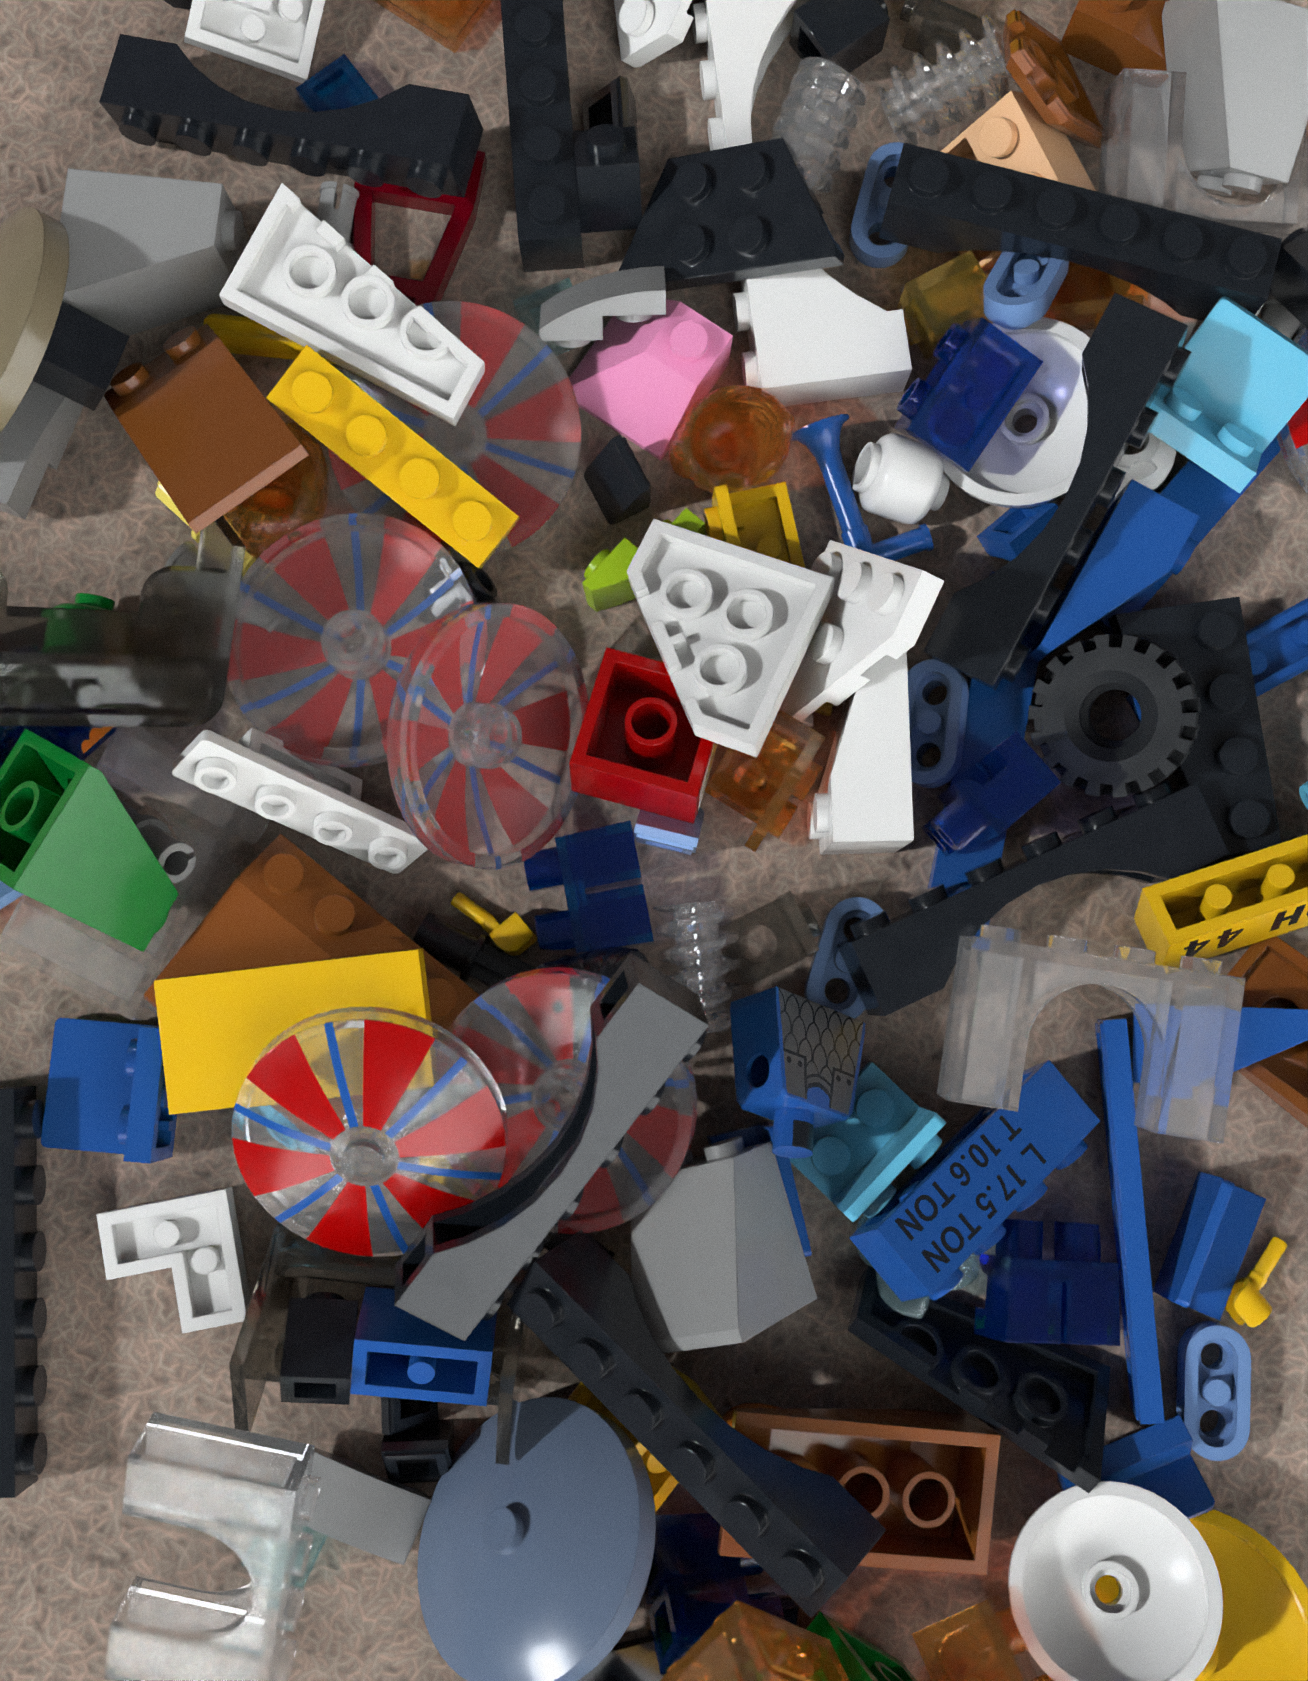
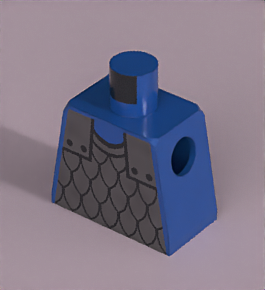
M777 986L731 1002L730 1017L736 1101L741 1109L774 1120L772 1152L775 1155L785 1158H806L812 1156L814 1129L846 1121L853 1113L866 1023Z

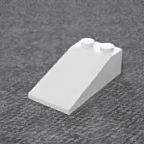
M907 652L898 659L888 655L883 656L869 668L871 680L845 700L818 793H814L813 801H808L807 805L809 840L819 839L820 855L896 853L914 841Z

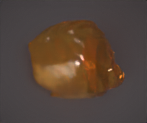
M731 385L718 388L696 401L689 408V411L683 417L684 423L677 428L675 433L676 439L669 443V459L674 473L678 477L693 481L694 485L699 489L713 493L715 486L727 484L729 493L759 487L772 479L786 461L790 451L795 419L774 395L759 387Z
M288 421L285 424L309 456L225 514L228 522L231 523L233 532L240 536V545L251 556L262 561L282 552L290 544L296 545L304 541L309 533H314L318 524L324 519L329 502V472L323 450L313 438L304 433L294 422Z

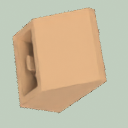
M1012 90L940 151L1096 191L1067 135L1046 124L1023 92ZM965 250L959 251L971 276H976L993 268L1002 251Z

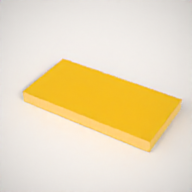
M423 948L154 980L169 1115L234 1108L235 1103L241 1106L277 1103L246 1077L267 1052L294 1034L326 1097L341 1096L324 1027L325 1023L333 1022L349 1094L363 1093L364 1020L384 1021L403 1025L434 1038ZM434 1042L407 1088L431 1086L439 1081Z

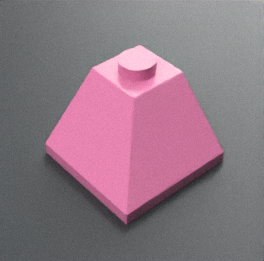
M666 299V315H653L649 320L643 322H624L613 316L603 329V340H596L568 379L574 393L576 405L661 461L729 365L733 335L681 301Z

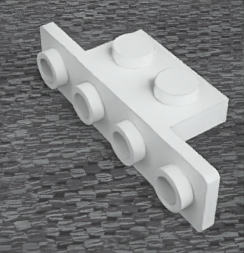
M251 728L238 743L213 731L203 730L173 761V776L392 874L400 873L428 850L421 843L424 830L361 801L362 779L326 762L323 765H319L293 756L287 752L286 743L255 728Z

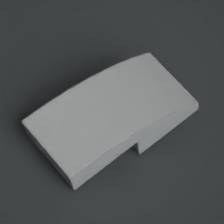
M664 266L640 267L612 272L578 283L556 294L541 304L540 341H554L556 345L566 348L582 347L589 344L590 341L603 340V316H615L621 321L635 323L649 320L653 315H666Z
M301 1443L273 1508L275 1512L324 1535L404 1565L431 1503V1499L423 1491L367 1472L357 1462Z

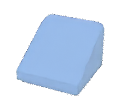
M699 808L695 823L692 824L640 810L635 824L634 838L638 843L691 855L692 852L695 853L704 811Z

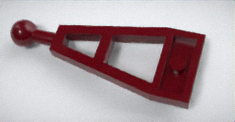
M477 151L464 198L442 194L438 198H428L414 193L408 187L383 183L381 187H368L356 181L354 184V188L360 194L354 210L353 250L371 266L375 265V202L451 215L423 281L387 275L394 281L395 287L417 307L422 306L424 309L433 307L434 315L476 221L487 167L486 153L483 151ZM365 379L363 391L382 406H385L388 391Z

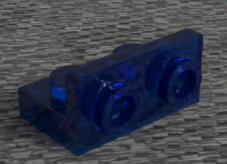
M983 317L966 320L962 326L958 323L950 326L934 349L933 356L939 359L925 381L917 378L910 385L896 409L902 414L894 427L904 436H913L964 472H969L1043 363L1042 360Z

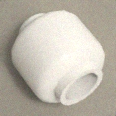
M890 433L882 436L876 443L868 442L863 447L856 461L851 482L852 489L858 492L859 502L867 512L902 524H915L923 519L929 510L937 511L942 506L949 490L950 478L943 474V457L937 448L897 433Z

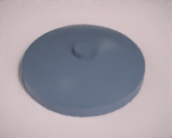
M542 1397L516 1403L489 1418L466 1439L453 1456L452 1467L441 1476L425 1515L420 1536L417 1567L418 1593L423 1618L432 1642L446 1663L465 1680L578 1681L592 1671L610 1653L629 1626L642 1599L652 1566L656 1533L655 1504L649 1475L642 1457L632 1440L613 1420L587 1406L563 1398Z

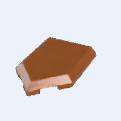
M1014 9L1007 14L1003 32L1006 69L1045 123L1084 146L1102 149L1108 145L1107 140L1109 137L1061 40L1020 10Z

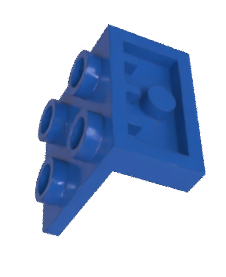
M74 1018L57 1019L54 1027L42 1126V1146L46 1148L124 1154L123 1161L150 1164L173 1157L177 1114L169 1115L159 1026Z

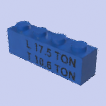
M1050 1060L1026 1069L1014 1076L895 1192L891 1200L879 1213L864 1222L849 1238L901 1302L927 1296L932 1301L946 1295L961 1281L964 1274L959 1267L972 1253L977 1256L986 1252L1005 1235L1006 1229L1001 1223L1014 1210L1021 1212L1027 1209L1045 1194L1048 1187L1043 1180L1055 1168L1057 1170L1066 1168L1086 1151L1088 1145L1083 1139L1094 1129L1100 1120Z

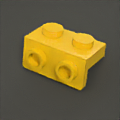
M786 481L733 493L728 492L727 484L713 488L712 507L703 508L707 536L805 568Z

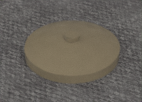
M30 206L17 210L0 225V433L21 403L40 366L58 318L69 268V239L66 228L60 221Z

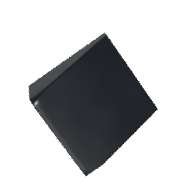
M618 435L608 442L584 473V479L610 525L617 524L649 508L651 503V485L626 438Z

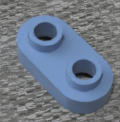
M902 142L885 144L871 155L852 219L849 234L851 251L861 263L872 268H887L898 263L905 256L909 247L908 245L893 241L885 245H876L869 239L872 233L880 232L892 189L886 185L884 180L888 177H895L904 145Z
M1002 251L983 286L985 316L991 322L1009 330L1023 329L1040 320L1048 311L1068 273L1069 261L1036 254Z
M929 659L916 664L908 671L912 782L920 787L936 788L951 781L961 767L969 690L965 678L958 670L936 659ZM945 686L947 688L945 700L938 705H930L929 694L936 687ZM938 747L941 752L938 763L932 767H924L922 762L924 753L930 748Z
M852 897L839 902L828 912L804 987L806 999L854 1019L863 1013L866 1008L837 944L847 940L843 927L848 919L862 920L883 911L878 904L867 898ZM834 978L842 980L848 990L845 1000L838 1004L830 1002L825 996V986L828 981Z
M1202 1321L1190 1326L1184 1332L1178 1344L1176 1416L1180 1414L1193 1439L1191 1448L1193 1451L1208 1460H1228L1242 1451L1250 1434L1251 1353L1244 1338L1235 1330L1219 1322ZM1210 1343H1216L1219 1348L1217 1361L1211 1365H1204L1201 1360L1203 1348ZM1215 1410L1218 1415L1216 1427L1211 1431L1203 1432L1200 1428L1201 1416L1207 1411Z

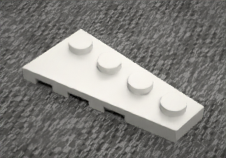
M281 183L219 294L223 304L303 347L308 345L320 356L456 426L485 372L484 361L422 306L417 307L395 287L394 281L376 265L371 266L346 244L345 238L325 220L321 222L301 204L298 196Z

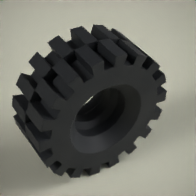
M1105 634L1094 636V638L1086 641H1078L1067 647L1068 651L1063 655L1055 656L1046 666L1049 670L1044 678L1037 679L1032 691L1037 693L1035 704L1029 705L1028 719H1034L1035 732L1030 733L1033 746H1040L1045 756L1040 760L1048 770L1055 769L1062 776L1060 781L1070 788L1078 786L1085 789L1084 794L1097 797L1103 794L1113 795V798L1128 796L1139 791L1143 792L1170 776L1191 752L1189 750L1194 740L1197 739L1200 728L1198 716L1201 711L1200 697H1197L1193 685L1196 683L1190 672L1186 671L1180 664V659L1171 651L1165 650L1157 645L1158 643L1146 638L1124 634ZM1113 689L1130 693L1137 700L1141 709V721L1137 730L1123 740H1110L1102 737L1093 728L1090 719L1091 707L1096 698L1102 693Z

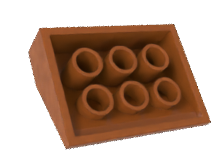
M280 833L233 881L156 980L410 950L421 947ZM423 949L437 1061L444 1053L448 1039L460 1023L469 1024L473 1019L480 1001L477 999L479 996L477 992ZM153 982L144 993V999L157 1009ZM407 1088L405 1090L404 1094L402 1095L394 1110L413 1088ZM363 1093L350 1094L358 1127L352 1128L349 1127L341 1096L327 1097L346 1129L334 1140L305 1123L280 1104L271 1103L311 1137L330 1143V1152L345 1165H348L378 1130L363 1126Z

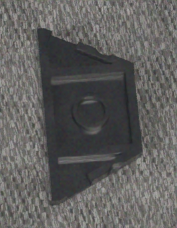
M781 137L669 158L619 271L640 267L664 266L666 291L841 266L844 265L845 255L827 227L822 216L824 212L815 193L808 187L803 177L804 170L793 147Z

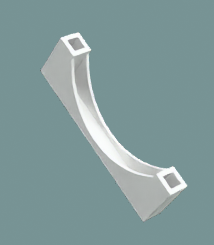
M699 0L700 3L691 5V15L694 17L692 21L695 44L706 43L708 60L700 61L699 64L702 97L704 101L714 99L716 118H708L710 151L752 143L751 114L757 91L770 62L791 32L794 10L809 0ZM822 268L740 280L741 292L733 293L734 321L737 332L747 331L750 352L741 353L742 377L745 391L756 389L758 410L901 392L904 390L912 371L903 309L892 311L882 309L853 293L829 276Z

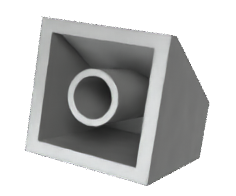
M1281 0L1166 1L1162 12V25L1176 173L1196 178L1197 181L1194 189L1219 196H1231L1232 191L1260 194L1262 185L1288 183L1308 121V8Z
M68 168L60 222L66 228L69 239V268L62 302L128 336L224 306L219 294L250 240L244 227L241 211L235 209L223 184Z
M742 1136L733 1137L703 1147L705 1156L694 1159L691 1149H689L685 1161L676 1175L656 1157L653 1159L656 1170L644 1174L645 1179L656 1195L652 1200L648 1199L636 1178L631 1180V1282L639 1309L653 1339L663 1354L743 1343L817 1299L777 1160L772 1152L771 1141L745 1147Z

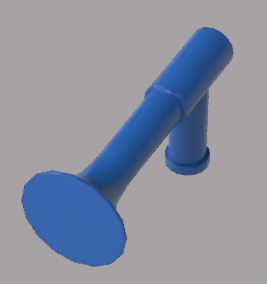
M848 414L821 419L790 434L788 440L798 441L806 446L817 461L842 530L841 537L845 545L893 561L925 550L927 552L934 550L932 536L926 523L918 525L916 529L873 543L868 526L864 524L840 450V432L843 424L850 418Z

